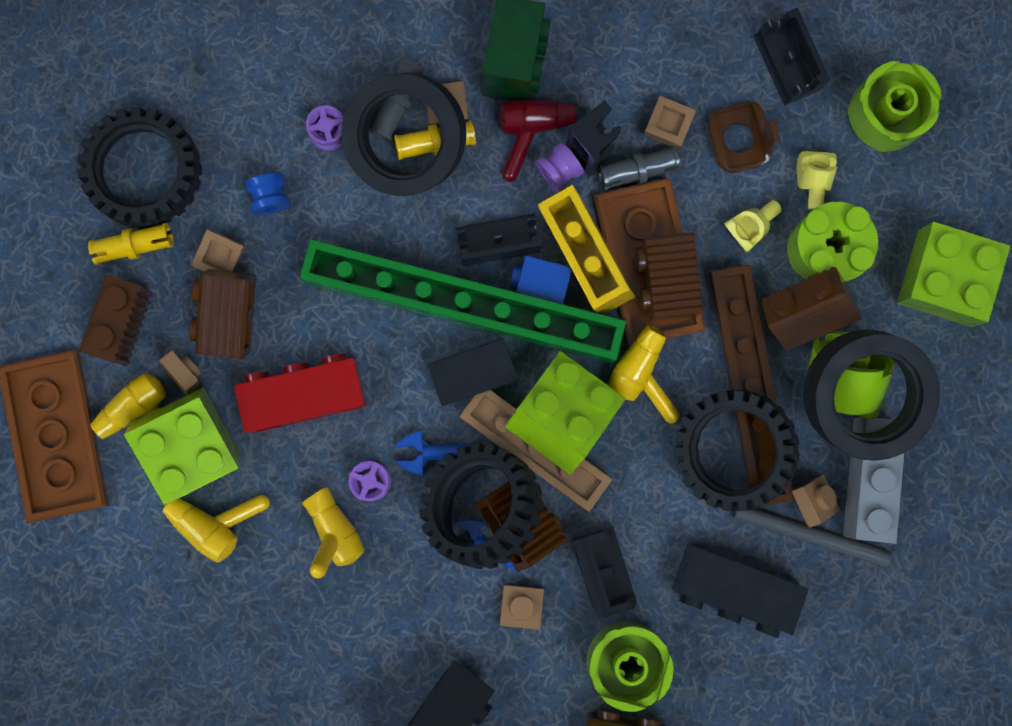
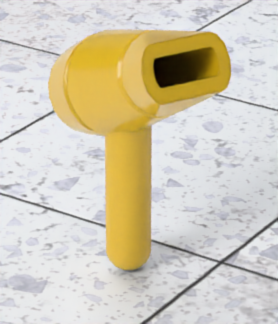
M647 324L616 364L607 385L625 397L627 401H635L639 394L644 391L665 421L674 424L680 418L679 411L652 376V371L667 337L658 328Z
M149 373L140 375L130 381L129 384H126L105 408L100 411L90 424L91 428L101 439H105L122 430V428L129 426L132 422L160 409L157 406L166 398L163 385L156 377Z
M329 487L319 490L302 502V505L313 518V523L321 540V545L309 570L312 577L316 579L324 577L331 561L336 566H346L354 563L361 557L365 551L361 538L353 524L340 507L336 505Z
M259 495L213 517L179 498L167 504L162 512L177 531L198 552L219 563L233 552L237 544L238 537L229 527L266 510L270 506V499L266 495Z

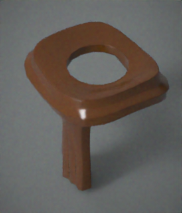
M745 102L712 112L708 118V130L714 155L720 167L728 173H737L764 165L770 160L773 146L780 139L777 122L775 120L767 122L763 109L757 102ZM734 124L747 126L754 138L752 147L741 153L733 152L727 148L724 143V133L728 127Z

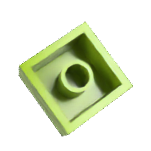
M934 221L918 230L896 304L969 327L988 323L1011 246Z
M560 351L517 408L505 428L571 475L586 458L626 398Z
M204 387L132 422L124 433L127 442L164 506L239 469L241 461L240 452Z

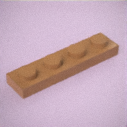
M491 390L477 394L472 398L459 416L462 420L500 448L520 458L534 473L587 512H590L611 483L612 479L585 459L569 475L505 428L517 410Z

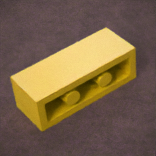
M573 185L538 204L542 215L594 311L604 315L635 298L631 287L582 197Z

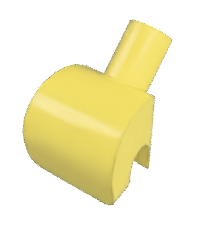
M803 151L799 154L797 160V184L800 189L809 190L808 210H813L824 204L825 191H831L837 170V155L835 153Z
M771 200L761 209L749 208L725 222L724 225L748 253L768 233L770 221L779 215L782 209L777 201Z

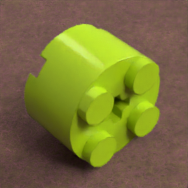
M900 61L885 63L875 69L856 89L848 106V115L855 134L865 144L880 152L899 150L913 143L935 124L939 116L941 89L935 77L921 65L899 63ZM892 104H895L898 109H894Z
M828 202L813 209L796 224L788 239V258L792 268L805 280L816 275V273L822 274L824 270L829 271L831 267H836L847 283L862 275L873 265L878 250V235L866 209L845 202ZM831 239L832 243L837 244L838 250L835 251L834 247L827 246L826 241Z
M830 332L826 334L825 340L820 342L819 338H816L813 342L807 372L812 361L824 346L835 338L849 332ZM870 355L852 363L841 375L835 389L834 403L836 413L857 415L864 419L877 418L885 404L896 362L886 355Z
M619 621L606 625L597 633L589 646L586 661L589 677L597 693L610 706L622 711H640L646 709V707L652 705L657 700L659 701L669 690L674 671L669 650L660 637L647 626L634 621ZM633 656L638 667L630 668L628 674H625L620 664L622 661H628L629 657Z

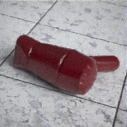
M525 98L502 103L499 110L500 127L504 134L517 135L502 172V177L506 182H514L517 179L535 133L555 130L556 128L560 129L576 123V104Z

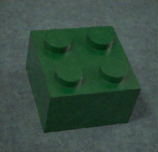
M496 0L482 70L483 96L511 101L524 98L530 99L531 93L538 94L544 58L538 57V55H546L551 19L544 18L545 3L531 0Z

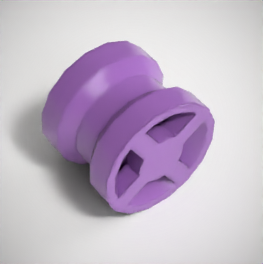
M329 105L314 108L308 114L306 120V130L314 145L325 151H334L343 145L341 134L342 113Z
M562 142L554 146L553 153L548 157L541 156L535 161L541 175L557 193L565 189L566 182L571 178L578 179L584 174L578 159Z
M366 461L353 468L348 482L350 490L355 497L369 502L379 500L387 494L391 486V476L388 469L381 463Z

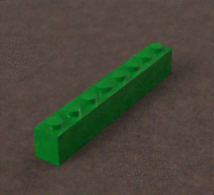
M311 239L299 278L307 286L608 364H613L617 361L626 321Z

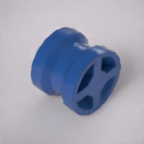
M282 173L262 174L245 181L246 191L252 195L253 199L250 205L253 215L259 216L280 212L291 206L289 197L284 195L283 186L286 182Z

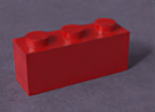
M346 353L322 358L323 365L308 368L307 362L285 366L283 367L284 374L269 377L268 371L244 376L245 383L234 385L244 433L253 434L368 407L357 360L354 358L347 359Z

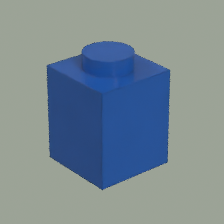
M525 256L523 266L515 265L510 288L517 289L516 293L563 305L572 269L568 266Z

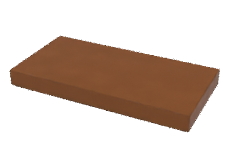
M666 178L594 194L593 200L601 234L635 295V298L618 307L621 320L626 321L624 334L627 347L631 346L647 324L664 332L667 337L666 340L705 331L702 313L696 317L650 321V313L643 312L641 307L640 289L647 287L645 272H638L636 248H642V241L645 237L683 233L671 179Z
M71 350L0 366V384L26 523L109 506L96 434L90 426L93 419L79 350Z

